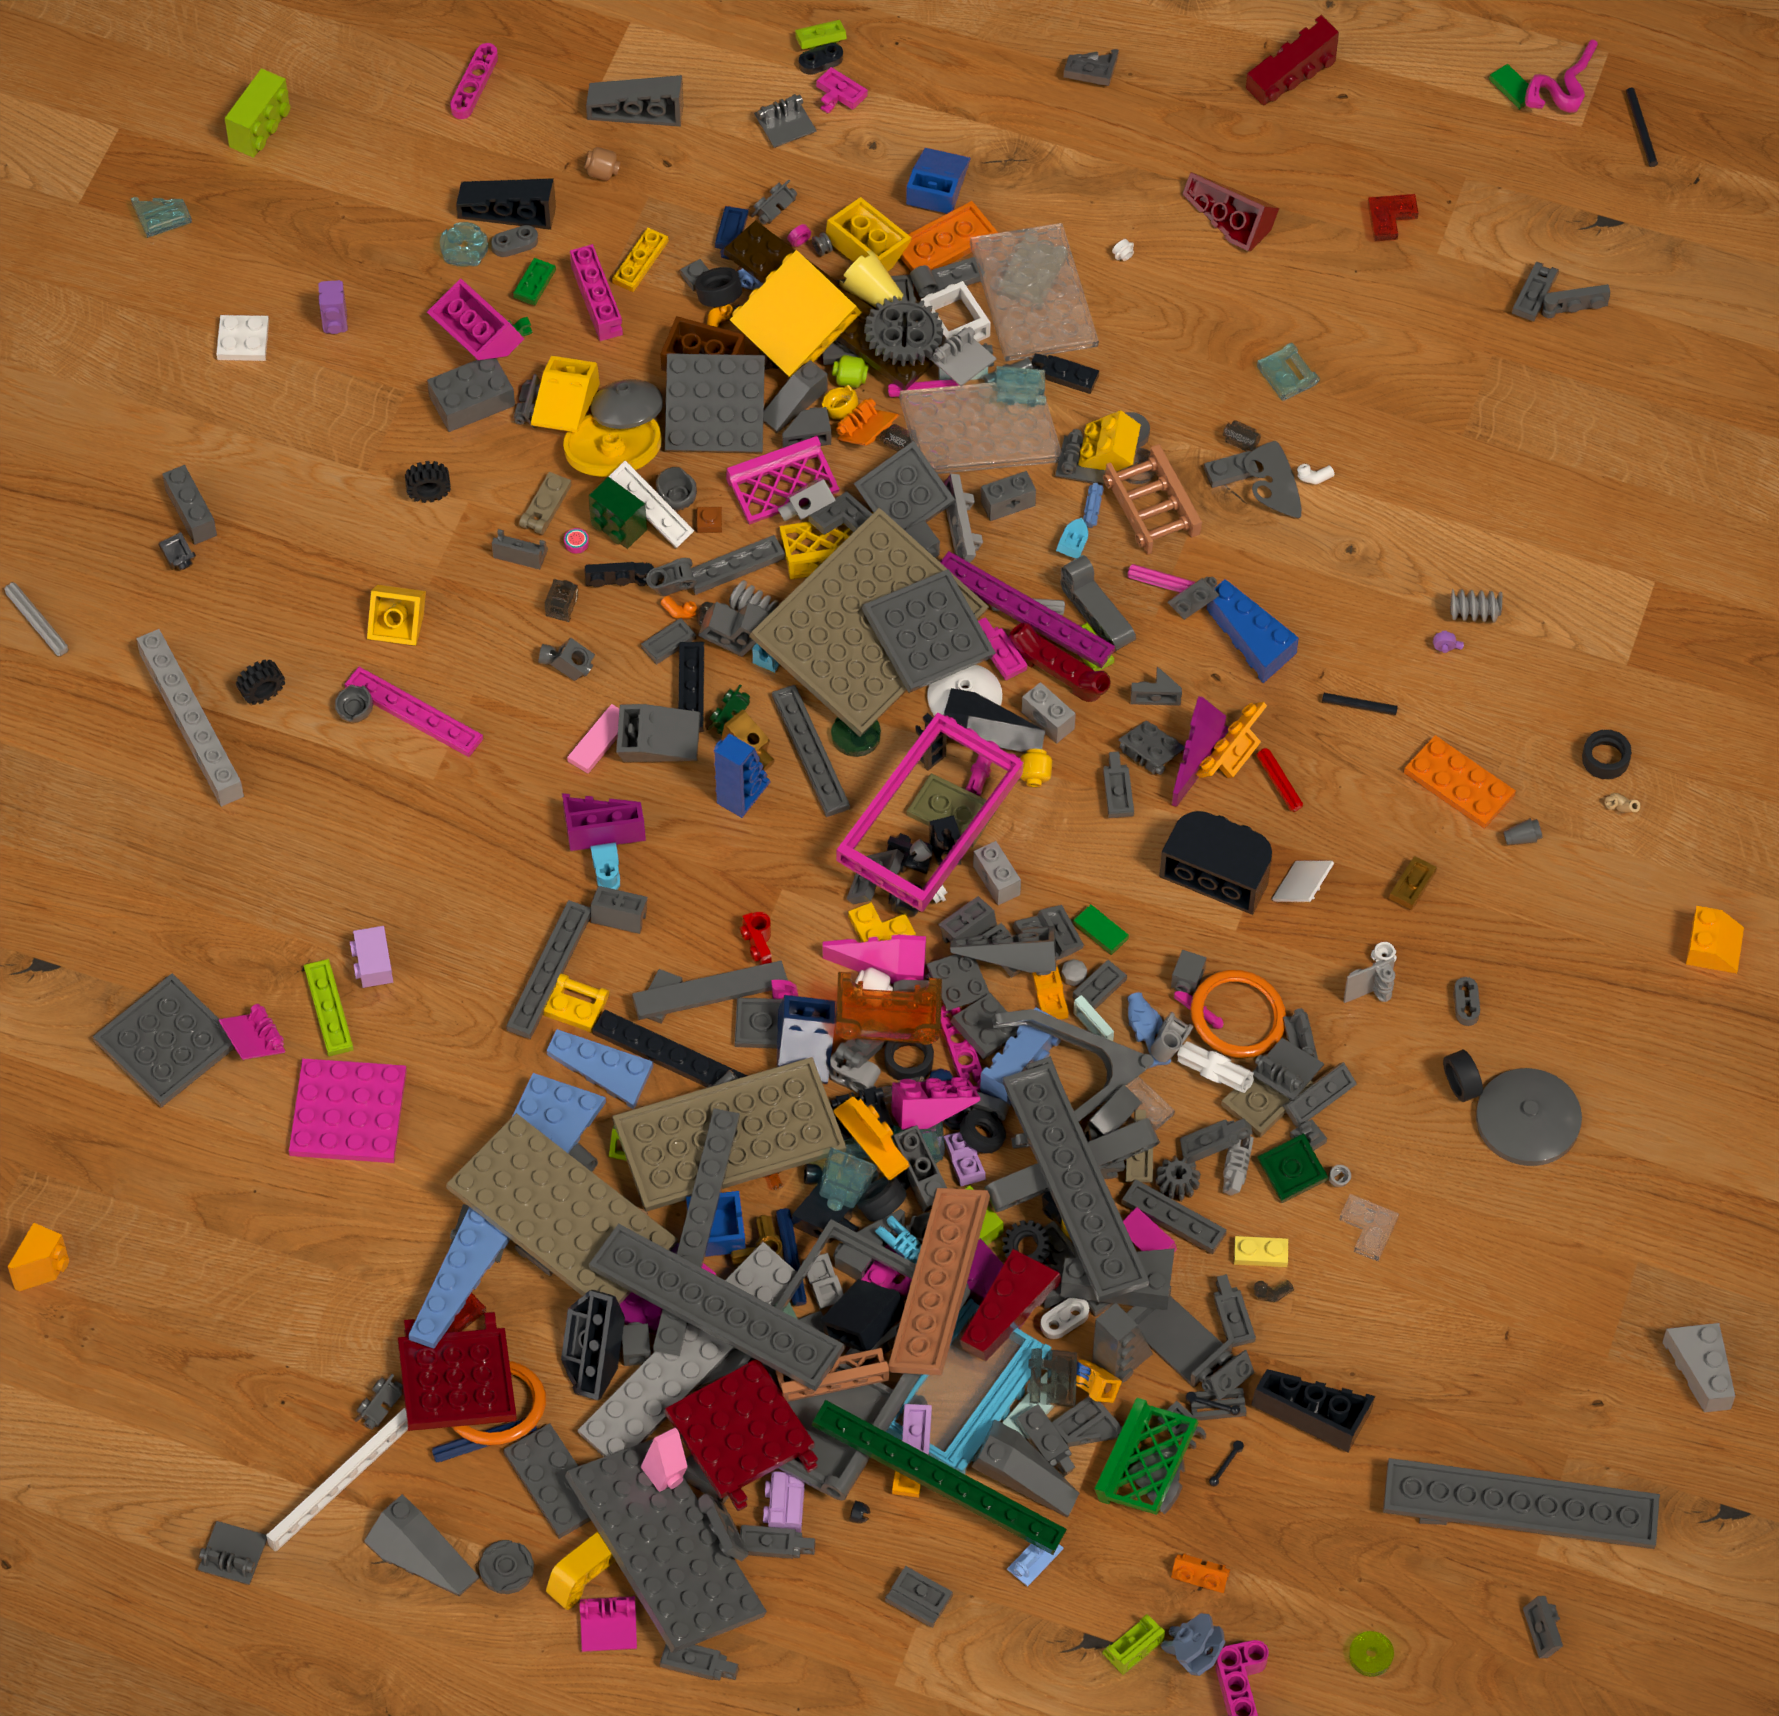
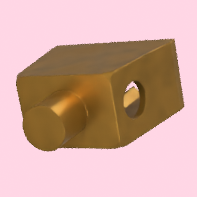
M744 709L725 723L721 740H724L730 733L754 747L764 771L774 763V758L767 752L770 742L769 738Z

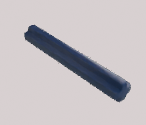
M788 1208L779 1209L776 1212L784 1261L798 1272L801 1266L791 1212ZM803 1281L791 1298L792 1304L796 1307L803 1306L807 1302Z
M526 1417L482 1432L492 1433L509 1430L519 1425ZM535 1426L530 1432L535 1431L537 1429V1426ZM460 1438L433 1447L432 1454L434 1460L439 1463L487 1447L488 1445L476 1444L465 1438Z

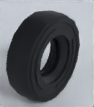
M984 1110L970 1111L965 1115L960 1124V1134L963 1140L971 1148L982 1153L997 1151L1006 1139V1130L1001 1121L990 1112ZM975 1125L986 1129L991 1137L988 1138L981 1135L976 1130Z

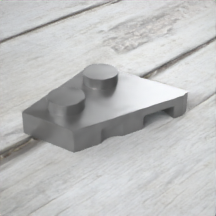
M1112 49L1111 54L1098 56V52L1069 55L1064 69V78L1109 86L1119 50Z

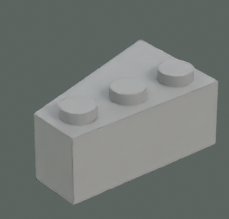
M1714 1323L1666 1329L1662 1343L1666 1349H1669L1675 1359L1677 1368L1684 1374L1689 1388L1703 1411L1731 1410L1735 1399V1392L1720 1324Z

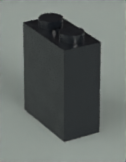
M858 1279L820 1319L824 1333L847 1347L862 1352L869 1351L902 1317L904 1311L902 1297L894 1289H888L873 1282Z

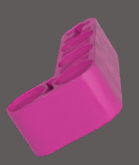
M1252 1640L1225 1646L1216 1660V1673L1228 1716H1238L1236 1714L1238 1710L1247 1711L1249 1716H1258L1247 1676L1260 1673L1266 1668L1269 1651L1267 1645L1262 1641ZM1252 1653L1259 1654L1262 1657V1659L1252 1660L1249 1657V1655ZM1231 1659L1235 1662V1665L1226 1666L1222 1661ZM1236 1684L1239 1685L1242 1688V1690L1239 1692L1232 1691L1229 1688V1686Z

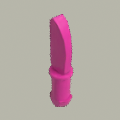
M1182 991L1175 992L1174 998L1191 1010L1193 996ZM1204 1006V1019L1215 1029L1223 1028L1224 1022L1222 1018L1217 1017Z

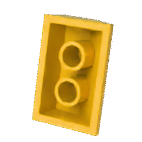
M862 197L827 220L826 235L836 249L852 262H855L861 255L866 258L869 256L867 251L871 250L876 254L887 272L894 267L912 237Z

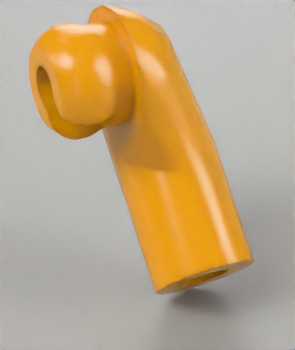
M728 304L712 309L708 314L707 325L718 327L721 322L730 318L733 313V307Z

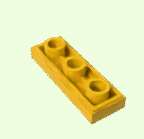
M647 227L613 276L612 283L634 292L669 242L668 236Z

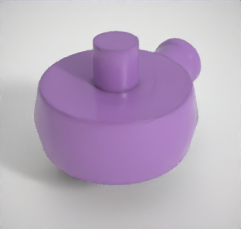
M1447 631L1437 633L1433 639L1434 648L1443 653H1447L1454 648L1462 650L1464 646L1462 641L1456 640L1453 633Z

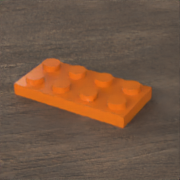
M970 201L908 234L912 239L900 258L911 272L923 265L928 266L930 270L949 265L998 239V232L974 202Z
M1436 735L1404 768V774L1484 829L1511 801L1516 792L1509 785Z

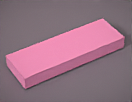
M613 704L608 707L567 757L569 763L589 774L617 740L618 707Z

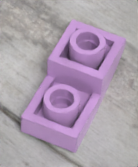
M960 1132L944 1136L948 1154L960 1186L986 1180L985 1171L977 1151L963 1140Z

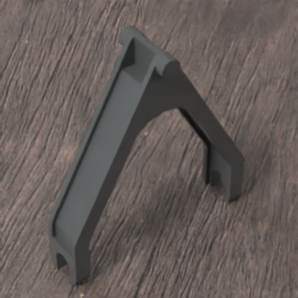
M1034 1009L998 1013L992 1018L994 1028L1027 1025L1091 1051L1100 1057L1107 1071L1106 1083L1100 1092L1074 1111L1078 1122L1108 1100L1123 1084L1125 1086L1154 1063V1059L1150 1054L1140 1053ZM1025 1133L1015 1135L1016 1138H1011L1013 1149L1030 1147Z

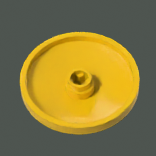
M592 414L584 417L578 432L567 431L563 446L566 459L573 468L588 475L607 477L624 461L634 470L649 463L659 452L661 433L654 419L637 427L615 429L599 424Z

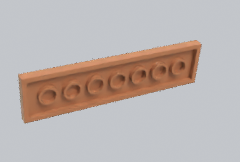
M937 1188L888 1367L890 1372L942 1376L990 1199L988 1190Z

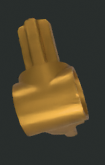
M761 1215L756 1220L759 1239L755 1243L756 1247L731 1252L734 1266H740L762 1242L772 1250H775L776 1254L781 1258L783 1257L782 1243L779 1236L775 1235L770 1216Z

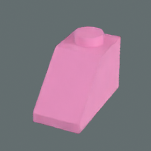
M676 1428L653 1439L641 1465V1469L659 1492L668 1487L673 1489L680 1485L687 1469L679 1431Z

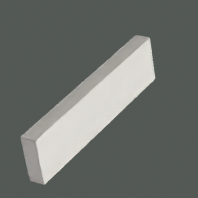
M626 461L609 476L645 503L646 519L676 549L694 532Z

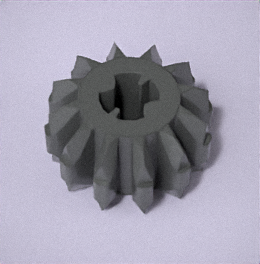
M1175 1155L1172 1158V1162L1165 1159L1162 1164L1163 1167L1157 1168L1156 1173L1158 1175L1156 1185L1160 1186V1192L1162 1194L1169 1193V1198L1171 1199L1174 1196H1178L1180 1201L1184 1199V1194L1191 1198L1194 1190H1197L1200 1185L1198 1180L1201 1174L1196 1170L1195 1162L1187 1164L1188 1159L1186 1156L1182 1161H1178Z

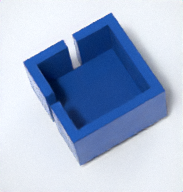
M739 1191L723 1192L720 1194L705 1257L731 1254L734 1250L746 1248ZM691 1196L686 1197V1201H687V1212H688V1208H689Z

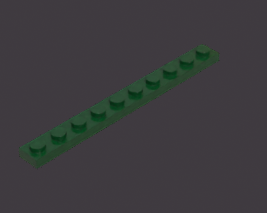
M827 1400L824 1401L811 1426L1051 1555H1054L1066 1533V1528Z

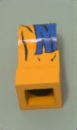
M1078 1360L1071 1378L1073 1384L1089 1393V1397L1097 1402L1114 1403L1122 1380L1104 1368L1086 1360ZM1106 1383H1111V1390L1106 1393L1104 1391Z

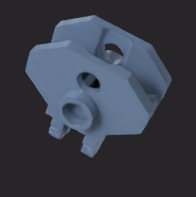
M1200 1613L1188 1623H1182L1180 1627L1172 1626L1168 1632L1174 1640H1164L1161 1647L1165 1652L1176 1655V1659L1191 1675L1200 1676L1214 1666L1225 1644L1224 1632L1221 1627L1213 1626L1212 1617L1209 1614Z

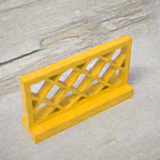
M810 522L779 526L789 578L808 577L850 537L853 531L848 528L843 533L833 529L819 537L811 533L817 528ZM795 532L800 534V536L796 540H793L787 537L786 535L788 533ZM830 534L839 538L834 544L825 540ZM805 538L814 541L810 547L801 544ZM820 545L829 548L826 550L816 551V549ZM796 548L805 552L791 555Z

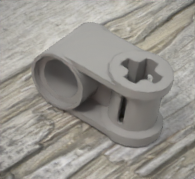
M1170 1012L1162 1023L1159 1033L1151 1046L1152 1056L1157 1061L1168 1062L1182 1046L1190 1034L1193 1025L1185 1024L1175 1017V1013Z
M835 1053L830 1060L829 1077L831 1080L857 1093L858 1090H861L862 1095H864L863 1090L874 1086L881 1073L879 1067L869 1061L860 1068H856L851 1065V1061L846 1059L845 1063L844 1059L835 1056Z

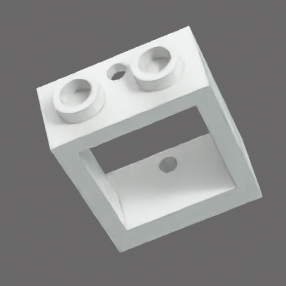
M963 281L951 284L945 289L928 294L921 299V301H925V308L933 306L932 313L961 299L975 319V321L952 331H948L942 322L941 328L944 330L941 345L962 331L964 327L973 328L975 331L973 338L977 342L990 337L991 322Z

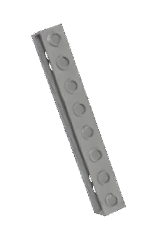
M160 629L136 638L140 656L220 806L222 807L244 797L241 780Z

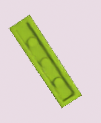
M329 959L305 964L304 970L328 1057L354 1051Z

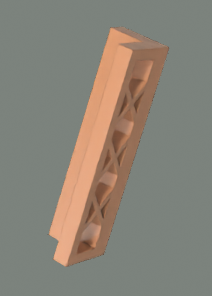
M882 1348L839 1357L816 1391L795 1380L784 1383L783 1377L786 1375L777 1370L776 1376L783 1397L787 1402L889 1381V1367L887 1361L884 1360ZM878 1358L879 1363L862 1366L866 1359ZM847 1363L848 1365L853 1367L851 1369L835 1372L841 1364Z

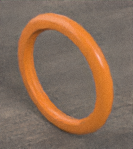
M1226 970L1215 973L1206 978L1197 987L1192 997L1191 1017L1197 1033L1212 1049L1226 1056L1251 1058L1262 1055L1273 1049L1285 1032L1283 1017L1286 1016V1009L1281 996L1269 982L1254 973L1243 970ZM1227 982H1242L1261 991L1270 1001L1273 1008L1274 1022L1270 1033L1262 1041L1250 1046L1228 1044L1214 1035L1206 1024L1203 1008L1205 999L1215 987Z
M509 1361L511 1374L524 1380L530 1387L533 1395L531 1411L519 1425L509 1430L492 1433L478 1431L470 1426L452 1428L463 1438L476 1444L488 1446L507 1444L527 1435L537 1425L546 1407V1392L538 1376L526 1366Z

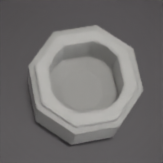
M1075 959L1065 962L1061 972L1064 982L1072 986L1082 984L1087 976V968L1084 963Z

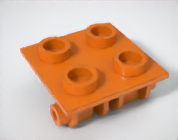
M864 399L857 408L852 410V413H849L837 424L836 431L840 435L837 439L864 446L869 445L875 441L878 434L889 428L899 415L876 410L874 408L876 403L873 399Z

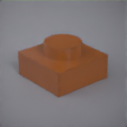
M697 507V533H722V507Z

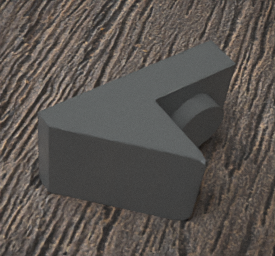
M1158 667L1156 670V683L1142 681L1132 683L1131 704L1181 706L1182 688Z

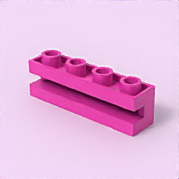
M593 244L570 250L571 268L599 341L623 335L620 325L622 324V318Z

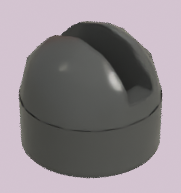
M542 644L539 654L540 664L551 665L557 653L555 647Z
M921 839L913 843L910 848V855L917 854L913 859L917 862H922L932 856L931 851Z

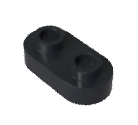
M828 43L805 51L799 57V69L805 74L813 75L831 67H836L843 61V49L839 44Z

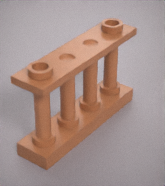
M1160 444L1150 447L1147 461L1117 473L1111 463L1106 464L1105 475H1103L1105 485L1108 489H1112L1136 533L1137 544L1140 548H1144L1147 555L1152 553L1153 540L1184 529L1188 531L1191 538L1200 535L1202 521ZM1149 470L1156 472L1158 476L1157 481L1129 492L1126 491L1121 482ZM1161 489L1162 491L1166 490L1169 500L1137 512L1132 502L1133 500ZM1171 509L1178 512L1179 520L1151 531L1147 530L1142 521Z

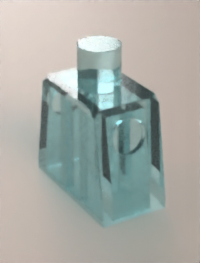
M831 1147L823 1166L819 1194L828 1199L827 1205L834 1211L841 1210L843 1205L854 1208L871 1184L877 1166Z

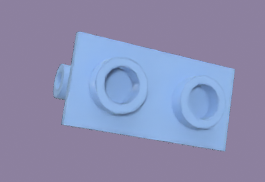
M1030 1544L1007 1570L1028 1587L1064 1548L1059 1544L1054 1555H1051Z

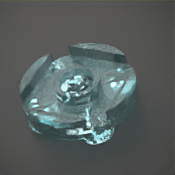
M459 222L454 224V228L448 231L446 229L440 237V250L444 261L456 266H478L488 250L486 234L480 230L479 226L469 222ZM463 241H466L468 246L460 247L458 244L460 245Z

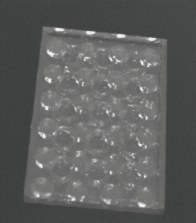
M1063 223L970 238V246L1005 361L1030 358L1035 353L1049 355L1098 347L1099 340Z
M1040 378L900 391L899 399L911 442L914 441L937 474L1057 463L1059 458H1063Z

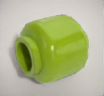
M843 355L839 362L834 361L832 376H836V383L840 386L846 387L849 385L851 388H859L861 384H865L868 365H865V361L862 358Z

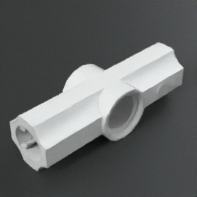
M1188 1041L1178 1051V1062L1199 1071L1201 1076L1214 1082L1224 1083L1245 1093L1254 1081L1253 1072L1231 1062L1230 1058L1217 1052L1208 1051Z

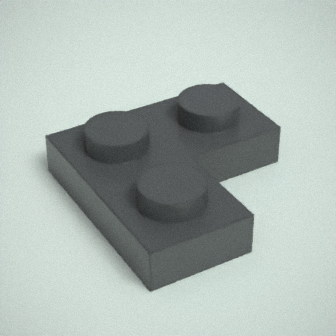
M846 491L835 498L836 501L810 514L809 522L824 535L843 523L855 532L872 513Z
M896 849L866 857L897 875L904 854ZM856 873L847 900L852 904L871 901L877 885Z

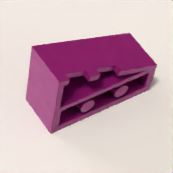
M562 793L570 851L590 849L591 846L615 842L618 845L646 841L641 802L610 798L609 801L594 800L592 796H585V799L572 798L570 794Z

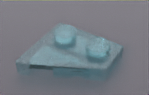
M138 197L131 198L132 206L147 238L192 223L190 213L183 199L164 200L163 198H153V201H139Z

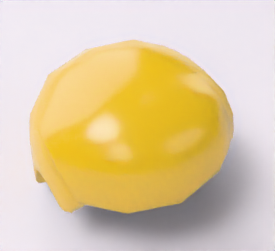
M849 385L845 388L838 387L830 390L824 396L822 407L827 408L828 416L832 419L843 420L849 413H852L854 408H857L858 396L856 391Z

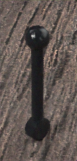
M1194 1392L1186 1394V1401L1190 1404L1198 1402L1229 1411L1233 1416L1240 1414L1241 1410L1237 1405L1231 1407L1200 1398Z
M1235 1441L1233 1443L1232 1452L1215 1476L1209 1478L1211 1486L1215 1487L1219 1484V1478L1237 1453L1243 1451V1442Z

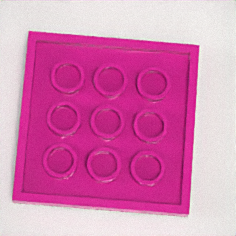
M302 1058L289 1147L290 1156L394 1163L407 1073L406 1065Z

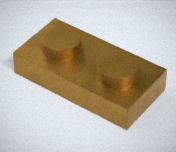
M1414 856L1390 893L1389 899L1412 910L1436 873L1437 867Z

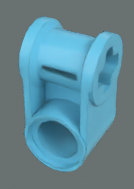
M616 842L591 846L598 886L618 890L620 887V875Z

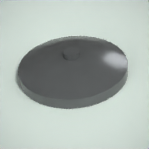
M1532 1068L1510 1070L1494 1078L1484 1088L1476 1111V1123L1479 1134L1489 1149L1506 1161L1524 1166L1544 1165L1564 1156L1575 1144L1582 1122L1581 1107L1572 1089L1557 1076Z

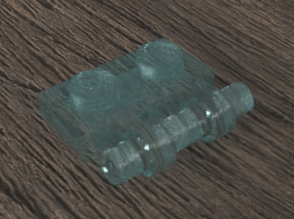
M996 367L995 386L996 391H998L997 402H1006V405H1014V403L1027 404L1028 407H1035L1036 405L1045 406L1046 396H1040L1044 395L1045 370Z

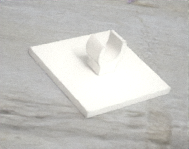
M1295 861L1272 900L1274 902H1310L1312 899H1315V893L1320 890V885L1334 862Z

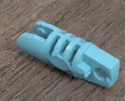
M891 1215L887 1219V1224L899 1236L895 1238L887 1229L881 1226L875 1230L876 1234L894 1249L898 1255L917 1264L922 1244Z

